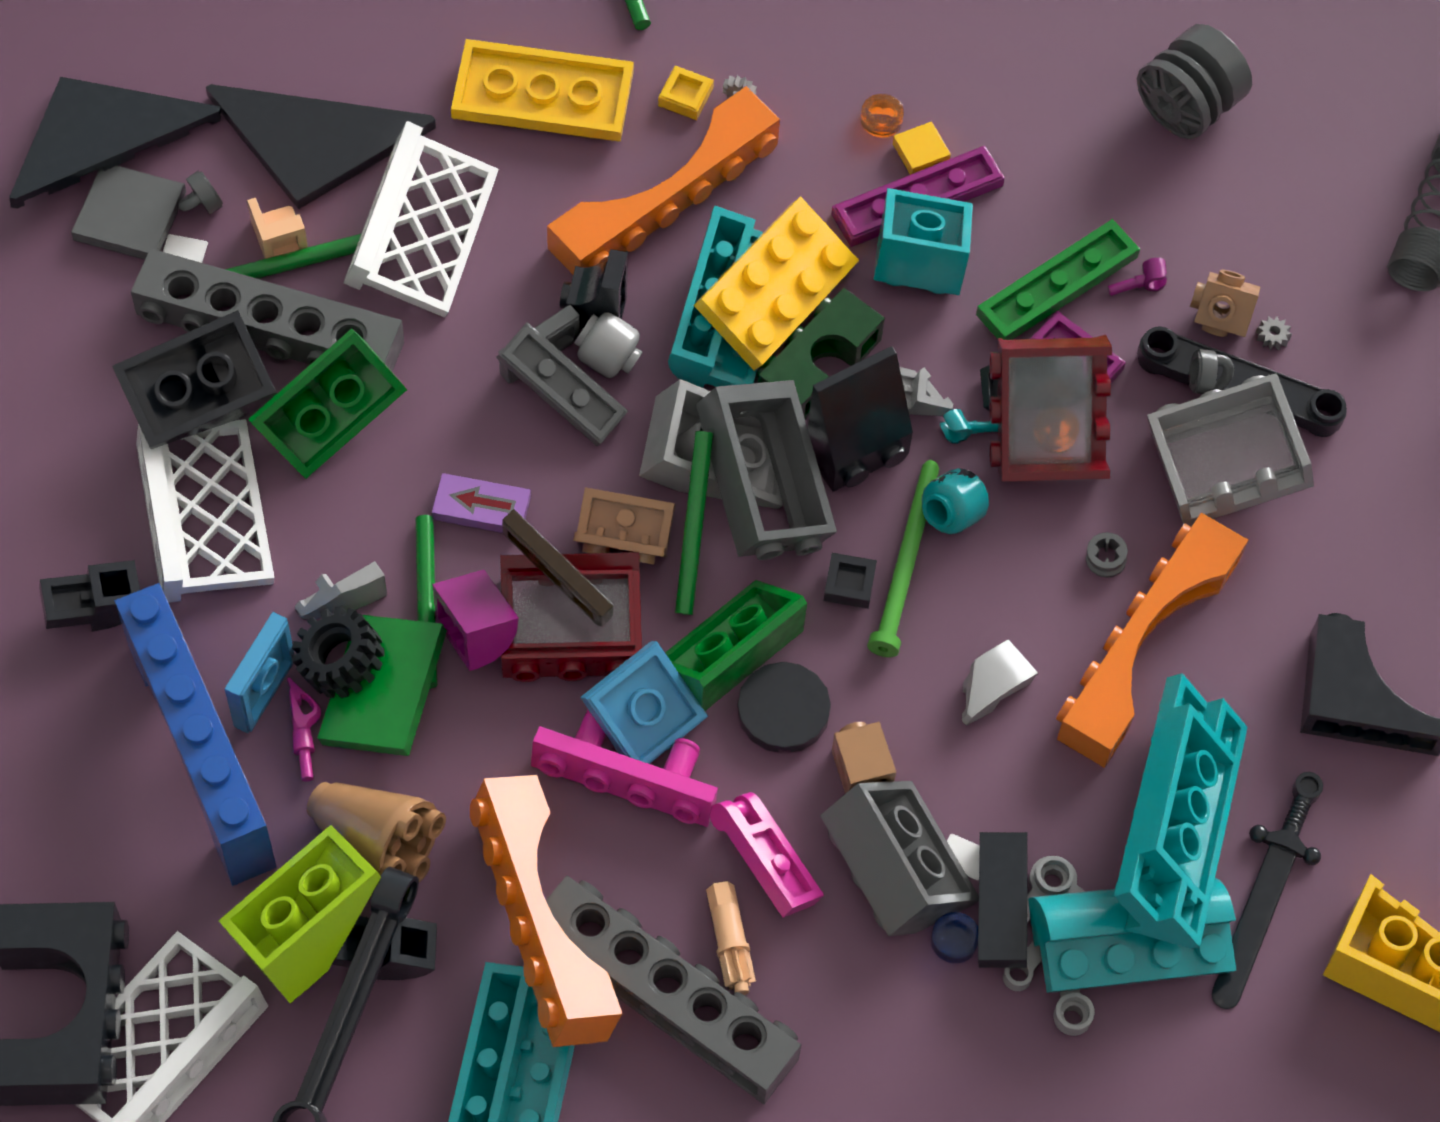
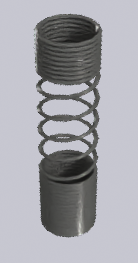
M1440 134L1431 154L1432 162L1427 165L1424 171L1425 179L1420 182L1417 189L1418 197L1413 200L1411 214L1405 219V231L1400 233L1387 265L1388 273L1397 283L1416 291H1430L1440 286V230L1426 227L1416 216V214L1434 213L1440 216V211L1432 209L1423 199V197L1429 195L1440 196V192L1430 182L1431 179L1440 178V174L1430 177L1428 174L1433 165L1440 173ZM1427 182L1434 192L1422 194L1424 184ZM1421 200L1427 209L1415 211L1417 201ZM1414 217L1421 227L1408 229V223Z

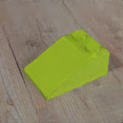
M330 825L218 921L285 999L292 1003L328 972L380 881L381 876Z

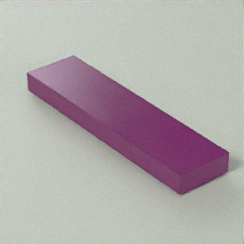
M984 145L833 205L831 214L850 247H853L879 236L887 188L965 202L1002 187L1005 177Z

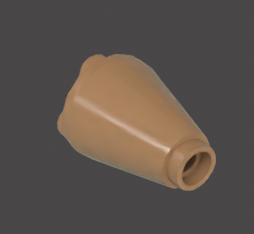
M323 782L319 784L311 793L307 803V814L313 818L315 824L322 831L332 825L380 876L387 867H393L417 876L419 882L424 879L429 871L430 859L428 856L435 843V839L441 834L446 823L445 814L438 811L433 803L425 799L338 782L332 784Z

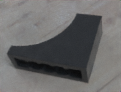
M1341 613L1319 614L1310 633L1300 733L1439 756L1440 718L1415 709L1386 685L1370 658L1365 637V622L1352 620L1348 615Z

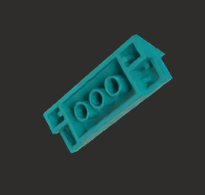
M1183 673L1167 677L1142 775L1137 803L1134 808L1127 844L1125 845L1122 865L1115 886L1114 897L1129 912L1125 930L1194 949L1199 948L1202 941L1248 727L1224 698L1207 702Z

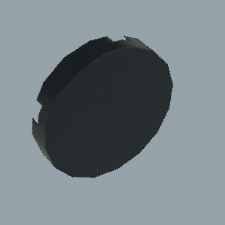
M778 662L764 665L750 674L740 690L737 706L741 728L755 744L773 752H779V750L796 752L802 751L817 742L827 728L831 702L827 687L816 673L800 664Z

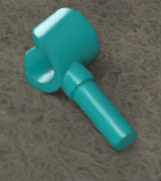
M960 409L946 412L943 416L945 422L940 423L946 439L953 444L966 440L971 434L998 432V424H991L990 421L967 422Z

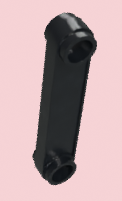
M1153 327L1140 340L1137 351L1138 361L1143 370L1148 373L1160 374L1189 385V367L1193 353L1197 349L1213 350L1216 354L1228 356L1234 364L1233 378L1222 390L1241 385L1245 380L1253 376H1268L1277 373L1298 427L1309 430L1315 436L1328 437L1338 431L1345 420L1347 412L1346 402L1343 396L1335 390L1321 389L1177 335L1166 327ZM1151 348H1159L1165 353L1155 352ZM1219 365L1217 370V379L1221 377L1223 372V367ZM1274 410L1264 413L1277 418ZM1318 410L1327 411L1332 416H1325Z

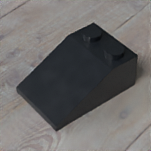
M238 310L112 366L150 449L245 417L258 411L277 394Z
M892 346L813 385L808 432L820 474L832 492L844 486L848 488L857 486L873 471L883 466L886 468L894 467L901 463L909 454L913 430L898 357Z

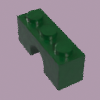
M843 288L833 299L829 297L824 299L817 307L813 320L805 328L802 326L796 328L789 336L785 349L777 357L771 355L757 372L758 383L794 380L806 420L810 413L813 385L829 377L817 368L814 362L823 357H836L850 366L862 361L882 340L885 317Z

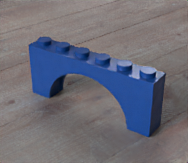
M160 583L114 600L131 654L145 686H149L168 726L231 885L235 886L277 868L267 825Z

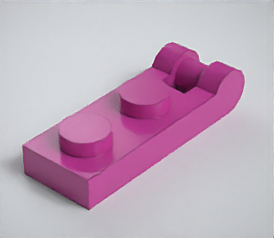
M748 792L737 796L733 802L725 800L712 806L710 820L717 830L727 833L782 918L814 906L824 896L756 794Z

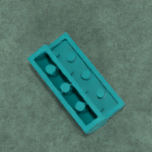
M715 205L712 209L668 359L670 370L679 380L682 379L701 388L704 387L705 383L715 387L753 384L757 369L753 370L693 306L763 233L753 229L756 219Z
M1215 878L1201 945L1199 948L1194 949L1125 930L1129 912L1114 897L1115 888L1028 898L1034 947L1040 946L1047 993L1237 971L1230 930V922L1236 921L1234 908L1226 887L1217 878Z
M485 962L448 1122H558L575 1045L552 1046L547 1029L543 1028L539 1022L538 1002L533 988L529 987L525 981L523 966Z

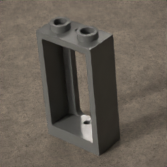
M794 380L715 387L696 404L703 431L713 433L711 462L738 557L756 555L758 560H768L780 556L784 551L795 550L796 555L802 556L821 550L823 548L822 543L834 535L837 530ZM752 416L759 420L787 515L789 529L764 531L733 418Z

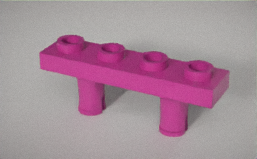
M588 709L575 738L539 726L532 744V767L538 768L541 772L551 777H564L581 783L591 791L597 793L607 792L627 799L637 807L653 808L673 815L674 818L683 823H696L708 827L711 821V808L716 803L718 788L690 778L700 754V747L695 742L685 738H677L662 769L602 748L601 746L606 734Z

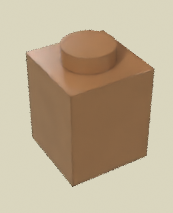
M880 721L867 725L865 722L850 723L842 727L839 732L834 733L832 755L845 794L858 783L895 781L896 769Z

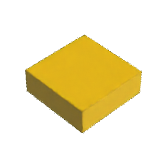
M674 66L658 97V106L697 121L713 90L714 80Z
M932 121L893 136L892 144L910 175L950 159L951 154Z

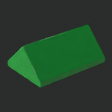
M351 328L253 414L249 421L307 479L405 393L407 388L368 343Z
M755 580L666 651L665 654L704 711H706L804 631L807 602L803 595Z

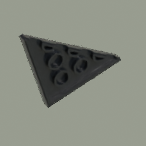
M60 77L9 196L11 208L18 209L25 206L24 201L44 192H48V195L80 182L81 176L102 167L106 171L116 165L118 166L134 159L135 153L156 144L159 148L189 135L190 129L207 122L211 123V125L220 122L221 107Z
M214 84L206 87L209 99L215 106L221 107V114L298 209L391 155L395 142L407 121L423 128L421 136L436 128L435 118L427 114Z

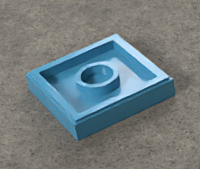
M275 612L271 613L225 687L233 725L235 728L246 733L252 732L293 665L292 655L295 654L292 649L293 644L288 620Z
M650 641L580 697L619 754L648 764L652 763L673 746L677 738L684 737L708 717L657 641Z

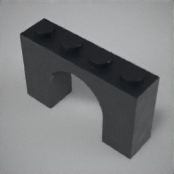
M115 902L0 904V967L2 970L59 969L75 974L86 983V996L81 1010L60 1031L41 1038L0 1039V1106L106 1104L108 1086H114L117 1078V1062L115 1055H111L112 1040L119 1039L121 1033V1015L119 1009H115L116 994H123L125 988V970L123 964H119L120 949H127L129 944L128 921L121 920Z

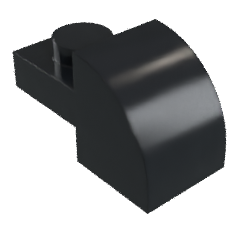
M135 560L88 565L87 574L40 579L39 590L46 629L91 624L92 632L121 625L122 623L114 600L140 590Z
M359 916L332 965L350 967L368 923V917ZM405 918L403 922L399 923L376 980L413 979L434 971L437 923Z

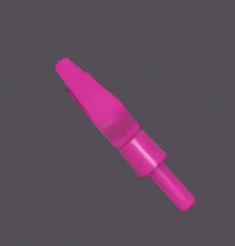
M287 678L290 688L289 698L293 724V751L295 755L299 756L302 781L308 782L314 779L311 754L314 753L315 748L310 728L319 720L321 708L291 678ZM301 700L309 703L313 711L303 714L300 705H302Z

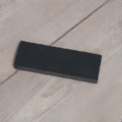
M980 832L979 968H1027L1028 834L1027 832Z

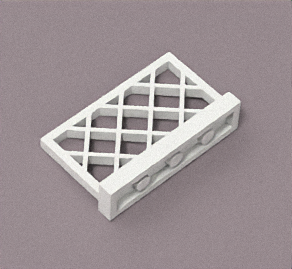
M407 121L393 147L343 283L360 290L363 284L445 318L452 304L499 169L421 136L423 128ZM422 152L438 158L444 170L427 176L419 161ZM469 171L485 178L482 188L467 193L458 174ZM415 173L418 179L412 181L413 175ZM449 178L458 196L441 202L432 183ZM422 187L432 206L414 211L406 195L407 192ZM477 199L476 205L474 207L472 200ZM462 204L470 218V222L467 225L454 228L445 210ZM402 208L405 215L398 217ZM436 213L445 232L428 238L419 219ZM410 223L418 242L401 247L393 230L395 227ZM465 234L463 242H461L459 236ZM450 240L458 255L457 259L441 264L433 245ZM389 244L392 251L385 253ZM423 249L432 268L415 274L405 255ZM396 259L406 278L392 281L378 275V271L382 263ZM452 270L451 276L449 278L446 272ZM437 276L445 291L442 301L426 295L419 282Z
M246 419L235 420L183 438L197 447L186 461L171 453L168 444L150 449L138 424L136 445L158 581L167 601H181V594L274 584L273 566ZM238 435L240 447L231 457L211 445L218 436ZM203 453H206L223 465L211 479L192 467ZM241 457L243 466L237 462ZM172 466L178 469L174 474L172 472ZM230 470L246 480L247 486L237 497L218 484ZM184 475H187L203 486V489L192 501L175 490V485ZM210 492L230 504L218 519L199 507ZM248 496L250 505L244 502ZM178 505L184 508V510L180 514ZM236 510H239L253 520L254 526L245 536H242L225 524ZM191 514L210 526L199 541L182 531L181 525ZM217 532L237 544L225 559L206 547V544ZM255 536L257 545L251 542ZM185 545L191 549L187 555ZM243 550H246L260 560L262 571L244 573L232 565V563ZM198 554L217 566V569L211 576L190 578L188 565Z
M177 931L124 988L123 994H119L116 997L115 1009L120 1011L121 1026H126V1046L111 1048V1055H115L116 1059L126 1057L127 1078L117 1079L114 1086H108L107 1092L127 1089V1103L113 1118L101 1110V1104L74 1105L96 1122H165L268 1008V1004L259 987L244 975L239 977ZM180 950H183L193 958V973L167 976V964ZM201 964L208 970L201 971ZM223 980L231 986L220 1000L202 1003L203 982ZM193 984L194 1004L168 1008V988ZM159 989L160 1009L134 1013V1000L143 991ZM194 1015L195 1028L187 1037L169 1039V1019ZM160 1021V1041L135 1045L134 1024ZM161 1052V1065L153 1074L135 1077V1056Z

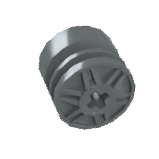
M1195 24L1189 27L1170 43L1168 49L1158 53L1152 61L1145 64L1139 70L1136 78L1138 92L1154 119L1171 133L1186 139H1194L1202 135L1210 125L1219 120L1222 113L1231 110L1246 97L1253 85L1251 70L1235 43L1221 31L1205 24Z

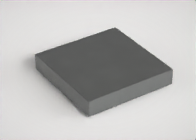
M117 165L106 171L102 167L98 171L71 231L73 240L145 260L150 248L161 251L178 213L179 202L186 194L185 184Z

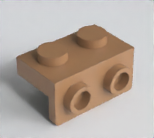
M585 487L577 532H574L573 541L583 542L582 552L610 553L611 548L627 550L628 552H639V562L654 565L655 556H667L676 504Z

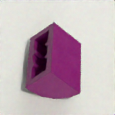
M484 569L432 584L436 622L443 624L447 631V639L469 671L479 669L495 661L509 648L517 634L519 617Z

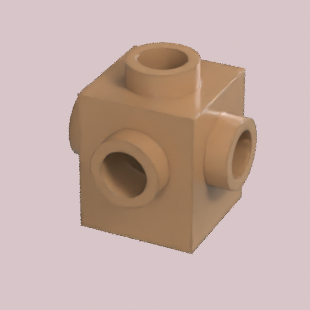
M1220 270L1219 274L1210 272L1207 283L1197 282L1190 304V307L1198 309L1194 322L1202 324V330L1216 336L1225 337L1229 332L1246 337L1261 287L1244 282L1245 277L1230 270ZM1219 301L1227 302L1228 305H1222Z

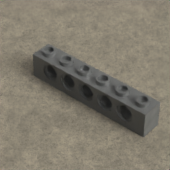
M150 248L131 290L137 315L154 324H162L164 322L182 327L186 332L238 310L256 349L265 351L271 357L279 360L293 359L310 365L352 328L393 372L404 345L403 325L400 319ZM181 295H191L185 299H176ZM222 307H233L228 311H217ZM263 319H274L270 323H259ZM308 330L316 331L312 335H301V333Z
M566 875L547 898V905L567 937L589 959L608 972L616 997L762 1104H765L799 1060L802 1044L797 1041L798 1036L784 1023L780 1021L771 1023L757 1013L759 1011L758 1007L747 996L739 992H735L732 995L718 984L719 979L705 966L696 964L694 967L679 956L680 951L672 942L662 936H657L655 939L641 929L640 921L629 911L623 908H619L616 911L602 901V894L593 885L583 880L577 883ZM594 922L600 925L603 930L596 936H585L578 931V928L584 923ZM624 950H633L640 954L642 958L635 964L627 965L621 963L616 956ZM672 978L680 984V988L672 993H664L658 990L655 984L660 979ZM702 1006H710L715 1008L720 1016L713 1021L706 1022L698 1019L694 1011ZM748 1034L755 1037L759 1045L752 1050H742L734 1044L733 1040L739 1035Z

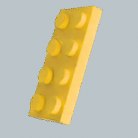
M466 39L451 106V118L621 142L634 72V62Z
M800 196L787 207L693 306L753 370H756L768 360L859 262V259Z

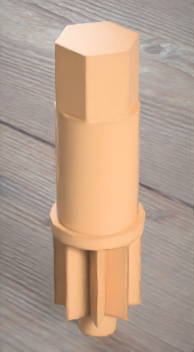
M728 881L713 883L706 889L718 945L716 952L720 961L724 985L729 987V990L734 989L735 992L746 995L749 993L748 986H751L750 983L756 982L750 956L749 943H746L735 886Z

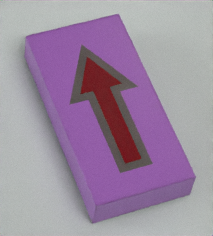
M442 473L432 510V517L437 521L503 533L502 519L513 509L526 519L531 499V490Z

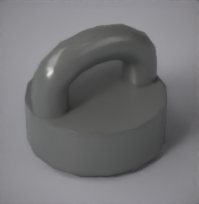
M198 170L186 178L193 192L179 202L178 207L181 211H189L202 204L209 215L223 207L221 198L202 171L199 172Z
M1197 349L1193 353L1189 367V387L1193 393L1204 394L1210 390H1222L1230 383L1234 375V364L1228 356L1216 354L1213 350ZM1218 365L1223 367V372L1219 379H1217Z

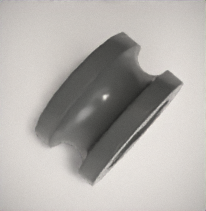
M1109 532L1097 534L1088 543L1086 555L1088 567L1093 573L1101 577L1117 576L1124 570L1126 565L1127 544L1117 534ZM1105 548V552H1108V548L1115 551L1114 561L1109 562L1108 558H1106L1105 562L1099 560V549Z

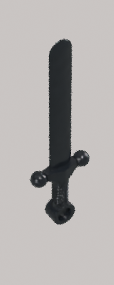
M1303 772L1294 782L1292 787L1294 798L1281 830L1269 832L1263 825H1255L1250 829L1249 836L1251 840L1255 843H1266L1269 845V848L1232 939L1237 971L1218 974L1212 989V999L1220 1008H1233L1240 1001L1295 858L1303 857L1304 862L1312 866L1318 864L1321 860L1320 851L1316 847H1305L1299 838L1311 804L1317 801L1323 791L1322 779L1313 772Z

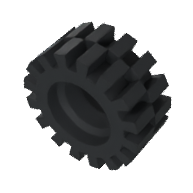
M342 606L335 607L334 615L328 609L320 611L322 619L319 621L314 616L308 619L307 622L311 627L308 631L301 627L297 635L302 639V642L293 641L292 649L297 653L292 655V661L297 666L296 670L318 693H324L329 698H334L336 693L341 698L349 697V688H352L355 693L363 690L360 682L365 679L370 684L375 677L370 671L372 669L380 671L383 663L377 657L384 656V648L380 645L383 641L365 618L354 609L348 608L346 611ZM351 641L348 651L342 658L336 662L325 664L328 654L334 647L342 642Z

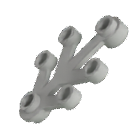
M1043 857L1031 869L1029 883L1032 890L1028 893V898L1086 892L1077 885V873L1073 865L1062 857ZM1055 875L1060 879L1061 885L1051 887L1045 882L1044 877ZM1028 906V920H1027V923L1030 921L1029 906ZM1034 941L1027 947V968H1018L1026 973L1027 979L1024 981L1014 980L1010 976V971L1016 968H1005L1003 981L1013 991L1027 989L1031 984L1034 975L1033 971L1042 962L1040 946L1034 947ZM1080 990L1059 992L1060 999L1053 1014L1055 1025L1061 1032L1067 1035L1077 1036L1085 1033L1094 1019L1095 1009L1093 1003L1087 996L1081 994ZM1067 1011L1077 1012L1081 1017V1022L1078 1024L1067 1022L1064 1013Z

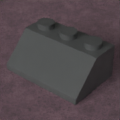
M912 781L858 783L820 815L828 829L830 841L840 850L851 870L850 873L854 883L864 892L874 910L873 915L876 922L886 931L888 936L915 934L975 905L979 901V895Z

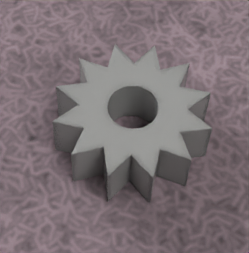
M737 75L735 78L729 76V79L724 81L722 93L727 95L726 98H730L747 86L756 95L757 86L752 85L753 81H747L746 77L740 78Z
M1268 316L1267 321L1261 320L1260 325L1257 327V341H1263L1262 347L1268 345L1270 351L1273 347L1280 350L1281 345L1287 347L1288 340L1292 336V333L1289 332L1291 326L1284 325L1285 320L1279 321L1278 316L1274 320ZM1270 332H1276L1278 335H1273Z

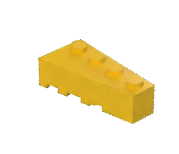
M1370 874L1353 906L1323 976L1440 1032V932L1418 916L1420 911L1406 900L1400 903L1384 891L1383 887L1385 884Z

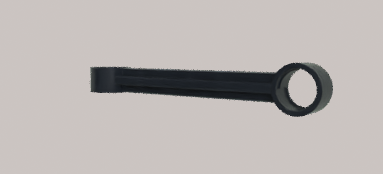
M387 867L381 874V879L374 889L371 899V916L295 1101L286 1103L279 1108L272 1122H286L288 1117L299 1109H308L313 1114L315 1122H327L326 1116L322 1111L398 924L405 920L414 904L419 886L417 876L393 867Z

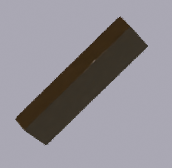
M515 509L502 519L503 535L598 627H603L613 617L614 605Z

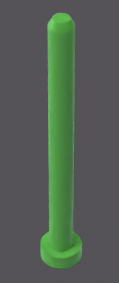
M927 460L921 467L879 630L872 632L868 640L867 648L872 653L882 657H895L899 654L901 640L896 634L926 523L921 497L924 488L932 480L936 479L939 473L938 464L933 460Z

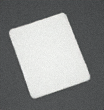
M169 234L163 252L202 263L208 242Z
M950 834L947 842L966 875L979 880L980 845Z

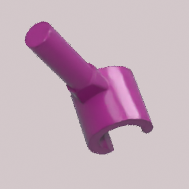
M1150 258L1144 261L1142 264L1143 275H1137L1134 278L1107 286L1110 296L1145 287L1148 291L1162 290L1167 283L1165 260L1163 258Z

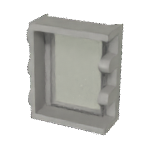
M1277 373L1268 376H1253L1245 380L1241 385L1225 390H1210L1197 399L1182 404H1167L1160 407L1156 412L1147 415L1151 436L1157 448L1183 525L1186 523L1192 526L1200 513L1214 519L1314 487L1312 465Z

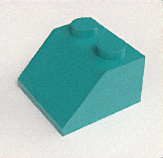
M887 188L876 250L873 280L885 282L892 286L903 285L925 289L936 294L960 295L970 255L973 203Z

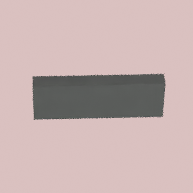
M528 322L523 325L496 357L596 446H599L628 412L626 408Z

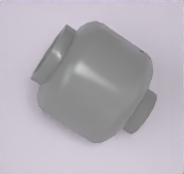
M609 312L603 313L600 317L593 314L574 342L579 347L577 352L578 359L605 378L615 377L620 370L629 374L643 353L636 348L640 340L639 331Z

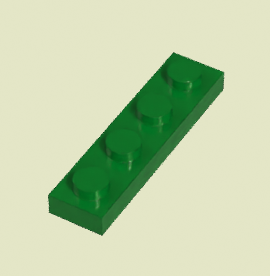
M1111 219L978 305L976 316L997 339L1013 340L1136 260L1139 256L1140 248Z

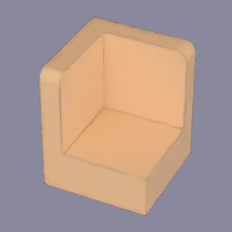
M256 198L247 200L251 224L265 259L308 248L306 231L300 214L295 215L292 206L282 207L262 214Z

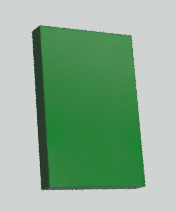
M362 615L383 641L380 645L384 648V656L377 657L383 664L380 671L375 669L370 671L375 677L370 684L365 679L360 682L363 688L360 692L355 693L352 688H349V697L341 698L336 693L334 698H330L317 739L323 746L409 756L447 631L443 624ZM348 641L345 653L348 651L351 641Z

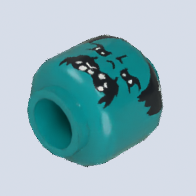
M962 468L950 470L932 480L924 488L921 497L923 514L928 523L940 532L950 535L960 533L979 522L987 514L989 507V496L984 483L977 475Z

